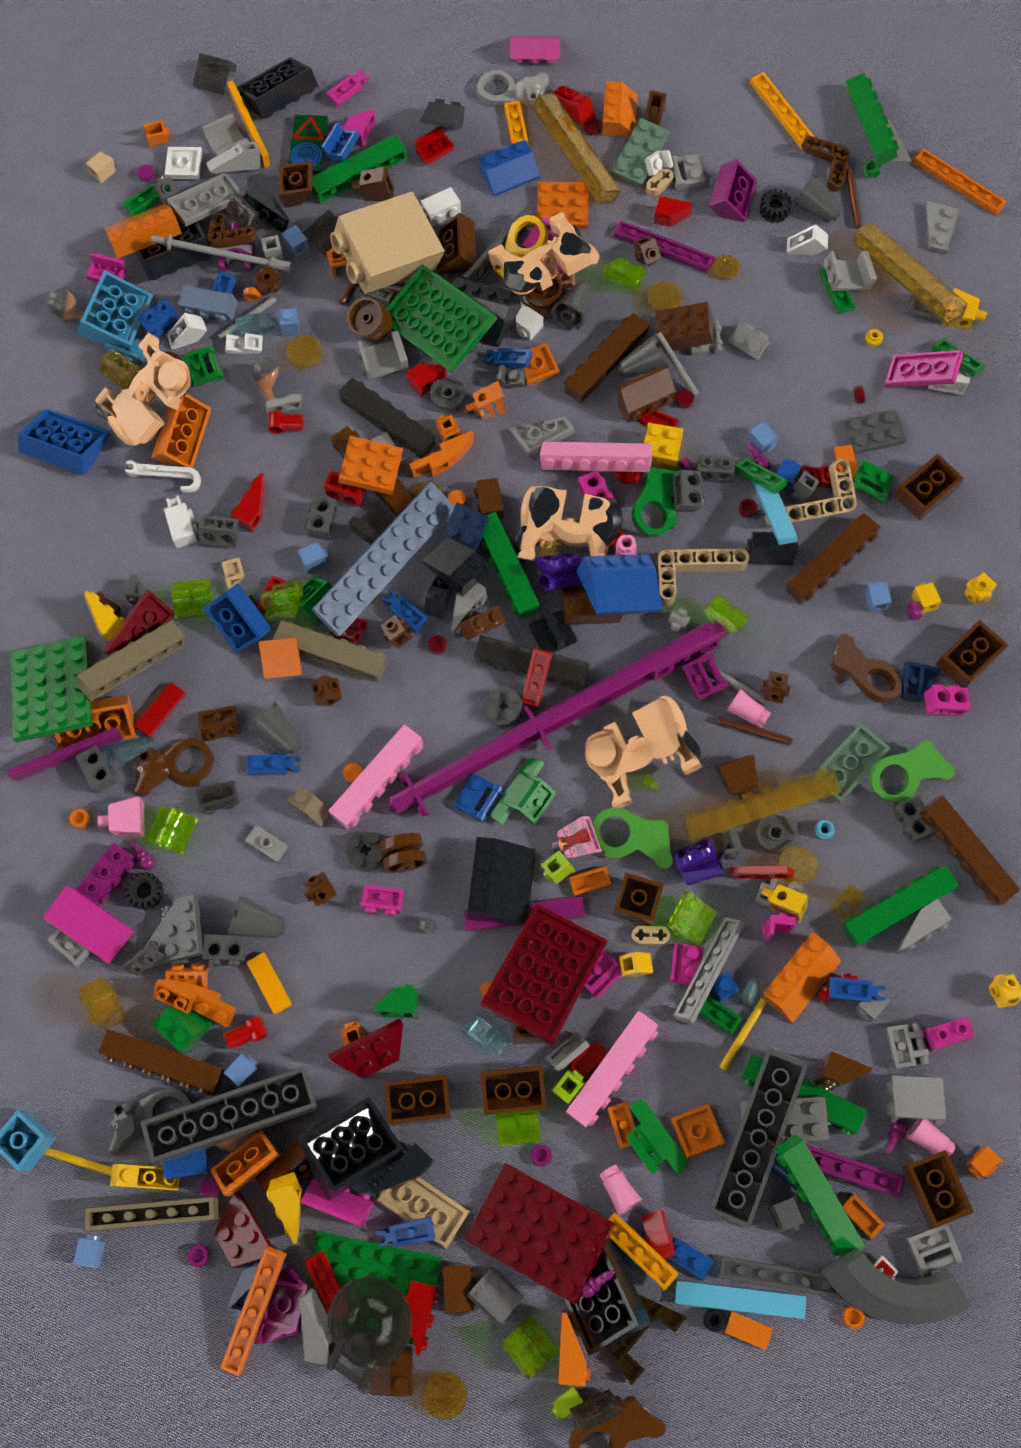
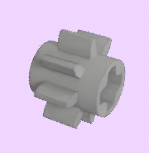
M680 607L678 611H672L668 623L671 624L670 629L677 632L681 629L686 630L691 617L687 616V610Z

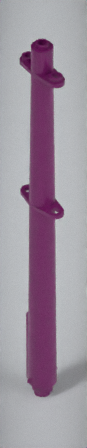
M719 620L713 624L706 622L535 717L527 706L523 707L528 721L412 784L405 771L401 772L402 775L399 778L404 786L408 785V787L388 797L390 801L387 804L391 812L396 811L399 814L419 804L416 808L420 816L428 817L429 813L422 800L539 739L548 751L552 750V746L546 737L547 735L651 680L656 681L718 648L720 640L731 633L728 623L725 620Z

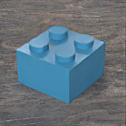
M17 1110L0 1131V1154L17 1171L30 1172L56 1140V1137L30 1112Z

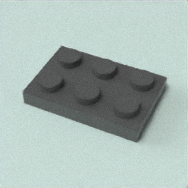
M895 409L843 421V427L848 442L853 447L854 455L901 445L906 442V437Z

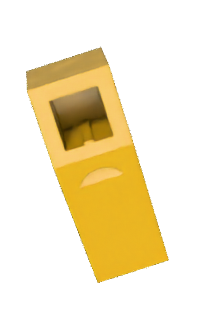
M86 590L83 595L97 630L109 642L125 619L123 617L118 618L114 614L113 608L108 604L103 605L99 601L98 595L92 591L89 593Z
M113 1164L110 1186L178 1191L180 1178L165 1180L163 1167Z
M294 1172L270 1180L267 1190V1198L270 1203H273L276 1216L283 1222L285 1233L288 1237L290 1236L293 1244L297 1243L299 1234L300 1202L303 1190Z

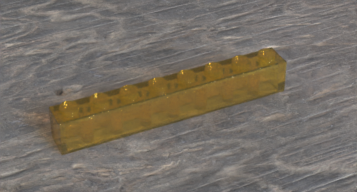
M539 94L532 108L597 203H614L621 192L615 180L555 94Z
M871 222L857 229L853 243L862 251H868L870 258L946 325L963 317L968 304L876 224Z
M824 767L816 770L817 774L809 776V773L797 776L798 780L790 782V779L781 781L779 786L772 788L771 785L760 789L761 792L757 794L748 792L742 794L741 799L734 800V798L722 801L723 805L716 807L715 804L704 807L705 811L697 813V810L685 813L686 817L682 818L688 839L692 842L841 793L835 771Z

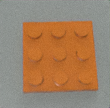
M538 182L537 218L541 220L544 217L550 219L563 212L570 224L577 226L578 229H588V182Z
M350 436L338 483L392 495L403 448Z

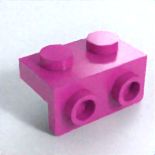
M91 253L92 263L86 274L87 280L99 283L104 270L124 279L127 269L123 260L107 257L103 254Z
M365 885L360 907L365 913L376 914V911L384 912L386 916L401 914L404 889Z
M788 913L771 914L769 919L765 920V924L762 925L761 936H765L764 942H769L774 936V932L790 933L796 924V917H790L791 914Z

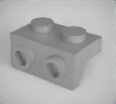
M747 322L744 325L739 323L728 341L759 360L767 345L770 346L771 344L768 341L769 336L761 331L757 334L753 331L754 327Z

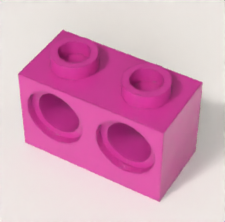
M598 471L577 478V487L583 500L585 494L614 499L612 492L606 488L604 476H600Z
M936 684L924 692L927 714L962 716L971 710L968 688H960L959 685L943 687L942 684Z
M968 1017L944 1023L924 1031L930 1052L975 1037Z

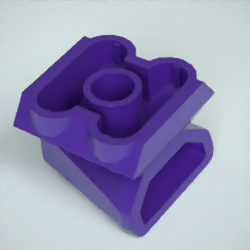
M561 553L538 557L536 565L543 572L539 577L538 586L547 591L581 585V580L576 572L582 562L581 556L574 553Z
M712 838L700 840L694 845L685 846L674 852L678 869L682 873L687 886L725 874L722 862L715 856L716 851Z

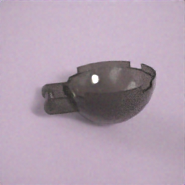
M370 1276L350 1281L338 1291L328 1311L327 1328H330L332 1341L336 1347L327 1362L326 1368L331 1371L334 1369L358 1385L357 1388L362 1392L369 1385L377 1369L387 1367L403 1353L412 1334L413 1320L411 1308L407 1298L397 1286L383 1278ZM341 1355L351 1363L365 1368L363 1376H360L339 1362Z

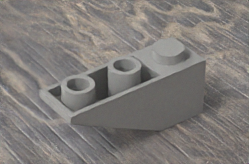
M256 142L238 143L206 162L210 173L214 174L260 169V149Z
M479 583L463 597L458 593L456 594L451 628L452 637L454 638L458 633H462L459 623L475 616L478 606H482L487 599L486 588Z
M938 899L916 913L896 951L897 953L902 951L908 953L916 947L914 943L919 940L923 943L932 937L930 933L935 930L939 933L949 927L947 923L952 918Z
M310 1289L300 1297L299 1302L305 1361L328 1365L339 1355L337 1332L315 1290Z

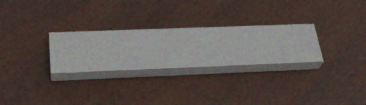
M724 918L673 1015L676 1020L694 1024L744 927L742 920Z

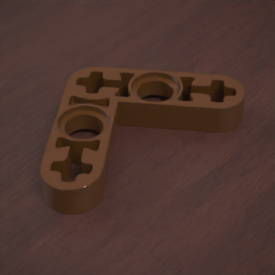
M807 136L801 145L803 152L831 162L827 187L833 192L839 191L845 181L850 157L849 150L846 147L813 136ZM822 148H827L829 153H825ZM835 166L840 167L842 172L836 171Z
M222 213L216 214L211 218L207 235L208 243L212 248L251 243L258 238L254 227L227 230L228 221L226 215Z

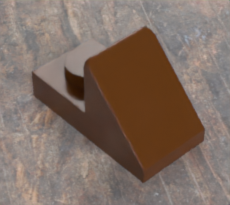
M650 90L645 120L661 126L663 112H666V93Z

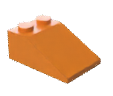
M561 1312L558 1384L585 1386L586 1381H590V1365H586L587 1362L567 1313Z

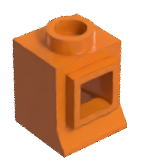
M163 120L143 124L150 149L157 145L169 143L168 137H171L169 127H165Z
M333 248L326 252L333 277H336L335 268L345 265L346 270L348 262L343 253L337 254Z
M452 414L449 416L442 415L435 421L436 430L442 441L452 435L457 437L461 434Z
M355 1021L344 1025V1029L340 1030L345 1045L351 1043L347 1036L348 1033L357 1031L359 1038L365 1036L360 1023L356 1024Z
M986 1146L985 1148L982 1147L965 1165L969 1168L968 1172L978 1180L981 1177H989L998 1168L996 1164L1003 1163L1004 1161L989 1146Z

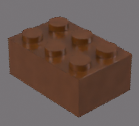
M708 301L656 312L657 334L660 332L663 334L673 351L714 343L712 312Z
M937 453L898 486L894 497L921 521L954 493L964 478Z
M979 620L940 657L936 665L961 688H967L1004 652L1008 644Z
M447 1075L384 1082L387 1121L390 1127L452 1120Z

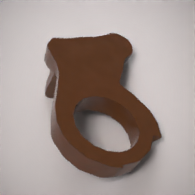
M847 634L839 636L837 640L838 646L831 663V668L838 672L835 680L839 682L845 676H850L869 699L878 703L894 701L902 693V683L900 677L895 672L897 669L885 661L866 659L856 647L851 636ZM878 674L883 676L890 683L892 691L882 692L877 690L869 682L868 675Z
M194 738L182 740L161 751H156L153 747L147 748V750L139 753L133 791L137 797L147 796L151 789L167 779L183 787L192 788L200 786L199 782L205 779L212 770L213 762L215 761L214 754L206 743ZM191 748L201 750L205 754V763L201 770L194 774H184L177 769V760L183 751Z
M617 1395L614 1397L617 1406L615 1412L599 1415L580 1422L571 1432L568 1446L569 1448H579L587 1435L592 1432L601 1431L610 1436L606 1448H625L628 1441L662 1436L666 1431V1425L662 1419L655 1417L636 1397L627 1396L622 1401L620 1396Z

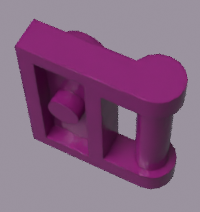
M712 652L681 667L698 701L729 686L727 681H724L713 659L714 655ZM703 662H707L718 685L713 687L702 665Z

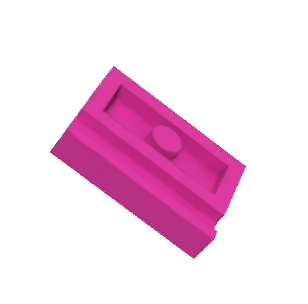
M674 943L670 983L690 985L702 962L704 947Z
M606 950L600 955L584 986L596 1000L622 976L621 966Z

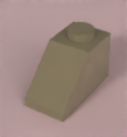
M300 785L297 786L287 800L290 807L320 827L330 817L328 812L330 808Z

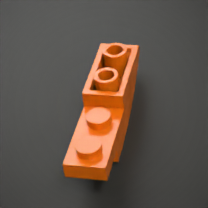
M473 431L463 432L453 439L444 440L439 444V452H432L429 456L416 459L410 463L412 477L415 478L427 472H430L432 477L456 464L473 445Z
M158 979L152 994L153 998L186 1014L193 1010L227 1028L231 1024L236 1010L235 1007L220 1000L221 994L181 981Z

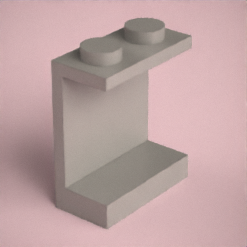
M233 113L202 126L205 138L215 156L220 155L238 143L249 142L247 138H243L239 131Z
M830 251L824 260V268L826 269L832 291L870 290L877 280L868 251H862L856 260H836L834 251Z
M398 331L391 332L392 341L363 348L361 341H358L357 357L358 360L362 359L363 364H360L363 375L367 374L368 380L409 370L408 359Z
M892 1076L889 1082L886 1083L885 1091L886 1095H889L890 1102L887 1104V1115L891 1116V1123H896L898 1118L933 1120V1125L940 1126L945 1122L946 1109L943 1078Z

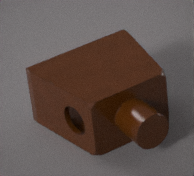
M387 167L364 170L361 172L360 181L352 182L353 191H362L367 201L382 202L394 196V185Z
M746 755L715 766L729 794L739 793L741 803L753 800L750 789L758 786L754 755Z

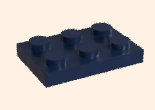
M456 502L439 544L448 536L476 552L491 517Z

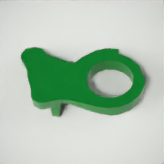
M651 467L650 472L645 473V481L640 486L643 491L631 511L632 522L642 535L657 537L666 533L669 529H675L677 514L671 497L674 495L673 475L678 471ZM645 504H653L661 510L664 519L661 528L653 529L644 522L641 511Z

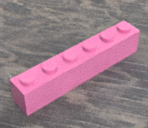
M543 442L540 452L541 470L650 472L652 447L651 444Z
M404 724L328 810L330 816L347 830L355 827L360 821L359 817L371 809L373 806L372 802L384 794L385 787L397 779V773L401 769H405L409 765L411 757L414 754L417 755L422 750V738Z
M638 1011L569 1106L566 1114L585 1129L588 1125L592 1127L599 1117L596 1115L600 1108L604 1110L611 1101L608 1096L612 1091L617 1092L623 1084L620 1081L623 1075L626 1074L628 1076L635 1067L632 1064L636 1057L641 1059L647 1049L644 1046L648 1040L653 1042L659 1032L656 1029L659 1025Z

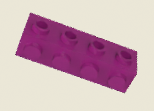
M113 842L77 886L76 890L98 906L104 904L108 900L109 893L113 888H117L120 885L125 873L132 870L136 859Z

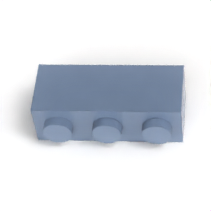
M183 286L178 305L184 313L197 314L207 319L213 317L225 322L226 320H233L238 301L232 294Z

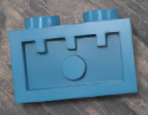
M134 340L130 348L109 343L104 345L110 357L114 359L119 358L130 365L140 366L145 357L143 350L138 347L140 343Z

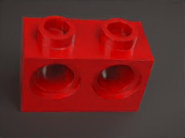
M330 471L324 484L326 496L360 507L366 495V489L338 483L340 473Z

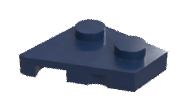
M910 661L904 662L901 699L920 702L924 697V692L931 687L934 679L941 672V668Z

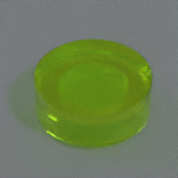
M647 773L641 778L642 782L652 791H657L660 787V784Z

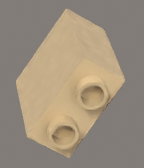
M413 191L340 215L334 232L330 234L333 249L337 254L343 253L348 262L346 264V271L350 281L353 284L359 283L364 294L411 278L422 264L430 270L437 269L444 253V249Z

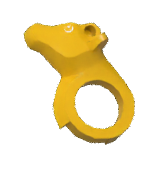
M525 215L518 218L511 225L505 250H509L511 254L517 257H523L533 249L547 245L549 235L547 227L541 219L533 215ZM529 224L538 226L540 236L537 243L530 248L519 247L517 237L520 230ZM499 265L493 266L495 272L504 280L502 267Z

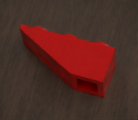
M565 85L559 86L557 90L551 93L568 115L581 125L595 117L591 98Z
M261 472L258 477L252 480L251 487L243 493L240 503L231 512L232 518L239 519V526L252 533L263 517L266 481Z
M411 1280L406 1299V1308L416 1355L420 1356L421 1352H426L429 1338L425 1336L427 1328H432L435 1315H432L431 1312L433 1305H438L440 1292H437L438 1287Z

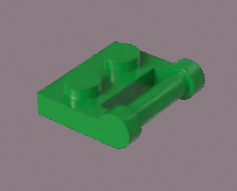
M212 346L183 355L190 369L194 387L224 379V374L220 371L215 357V349ZM205 356L209 358L213 372L209 374L203 360Z
M863 459L860 461L853 477L854 489L857 488L876 498L877 502L883 504L887 498L894 475ZM860 480L863 481V482H865V483H867L868 485H870V486H872V487H874V488L880 490V492H878V491H876L875 489H873V488H871V487H869V486H867V485L861 483Z

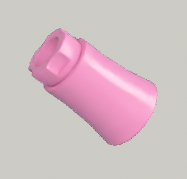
M632 535L620 536L613 555H637L635 538Z
M742 689L739 690L726 710L752 725L755 724L759 728H762L771 712L749 697Z
M916 1119L907 1131L906 1139L918 1144L931 1154L946 1150L950 1156L955 1150V1144L950 1141V1138L944 1135L927 1119Z
M617 1164L599 1175L618 1215L625 1213L643 1200L631 1186L624 1173L620 1171Z

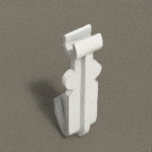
M134 461L126 462L129 468H133L132 470L125 469L130 477L141 475L192 479L194 481L192 485L181 486L180 490L182 493H193L200 487L201 477L198 471L193 468L136 464Z

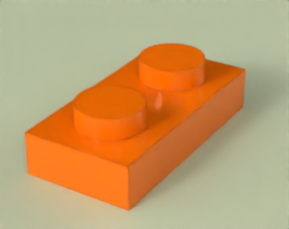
M624 1102L608 1107L607 1111L619 1149L631 1146L627 1140V1133L634 1129L635 1125L628 1103Z

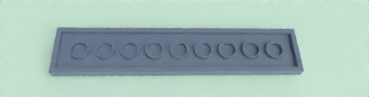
M429 482L311 610L337 637L341 636L451 515L455 506L433 482Z

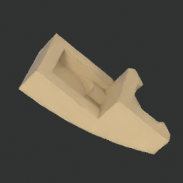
M239 557L223 561L222 566L229 589L237 583L240 584L245 575Z

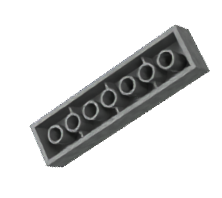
M768 1047L709 1212L747 1228L751 1227L777 1154L774 1148L781 1143L808 1067L807 1062Z
M301 1067L140 1121L150 1161L153 1166H157L317 1111V1106L305 1067Z

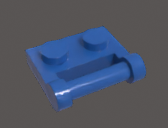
M473 773L456 800L454 807L484 823L487 818L486 814L497 796L501 795L503 788ZM489 789L491 793L479 812L475 811L486 790Z

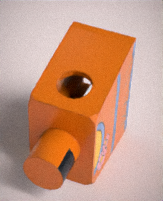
M498 381L474 392L475 402L465 405L469 415L479 412L482 419L510 412Z

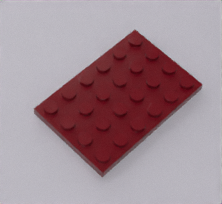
M536 904L480 1002V1007L553 1045L608 940Z
M505 1163L472 1224L465 1241L569 1302L576 1304L582 1287L589 1279L616 1224Z

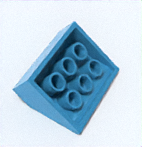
M104 270L80 321L76 334L94 342L130 348L141 324L138 317L146 312L153 294Z

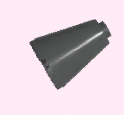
M817 174L807 182L800 191L801 195L799 197L796 196L793 201L796 205L828 222L832 220L835 222L842 214L840 212L841 207Z
M577 283L553 305L551 315L553 314L555 323L561 328L571 331L575 328L578 330L583 326L591 294L588 285Z
M655 335L651 336L619 362L618 370L622 377L632 378L648 374L665 365L669 368L662 348L657 345L658 340Z
M276 702L273 703V706L270 704L255 718L257 722L254 725L250 723L248 726L250 732L286 755L289 753L293 755L300 749V739Z
M239 896L228 934L277 938L278 935L283 934L286 924L282 923L283 919L246 897Z

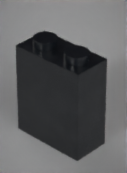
M752 532L751 538L747 539V547H745V550L749 553L748 565L792 566L798 552V540L794 543L779 545L774 532Z

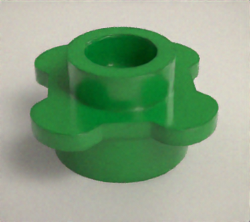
M873 160L867 162L864 167L865 172L863 176L865 178L869 176L878 177L880 175L879 169L882 165L878 166V163Z

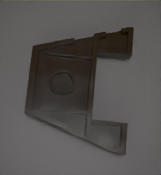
M639 1294L651 1324L658 1317L675 1333L687 1319L685 1315ZM651 1324L609 1346L631 1385L635 1383L645 1369L628 1352Z

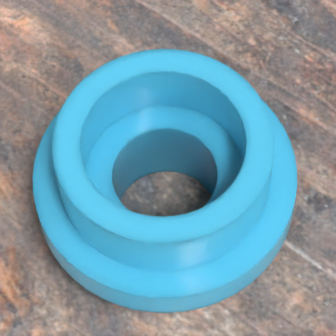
M828 820L819 821L814 829L817 837L823 840L830 839L835 832L834 825ZM821 828H826L828 832L823 833L821 831Z

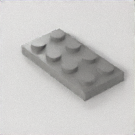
M225 172L168 198L167 202L182 223L188 226L244 200V194Z
M825 1096L796 1098L781 1143L784 1142L785 1138H790L794 1134L804 1141L829 1140ZM749 1100L740 1101L742 1118Z

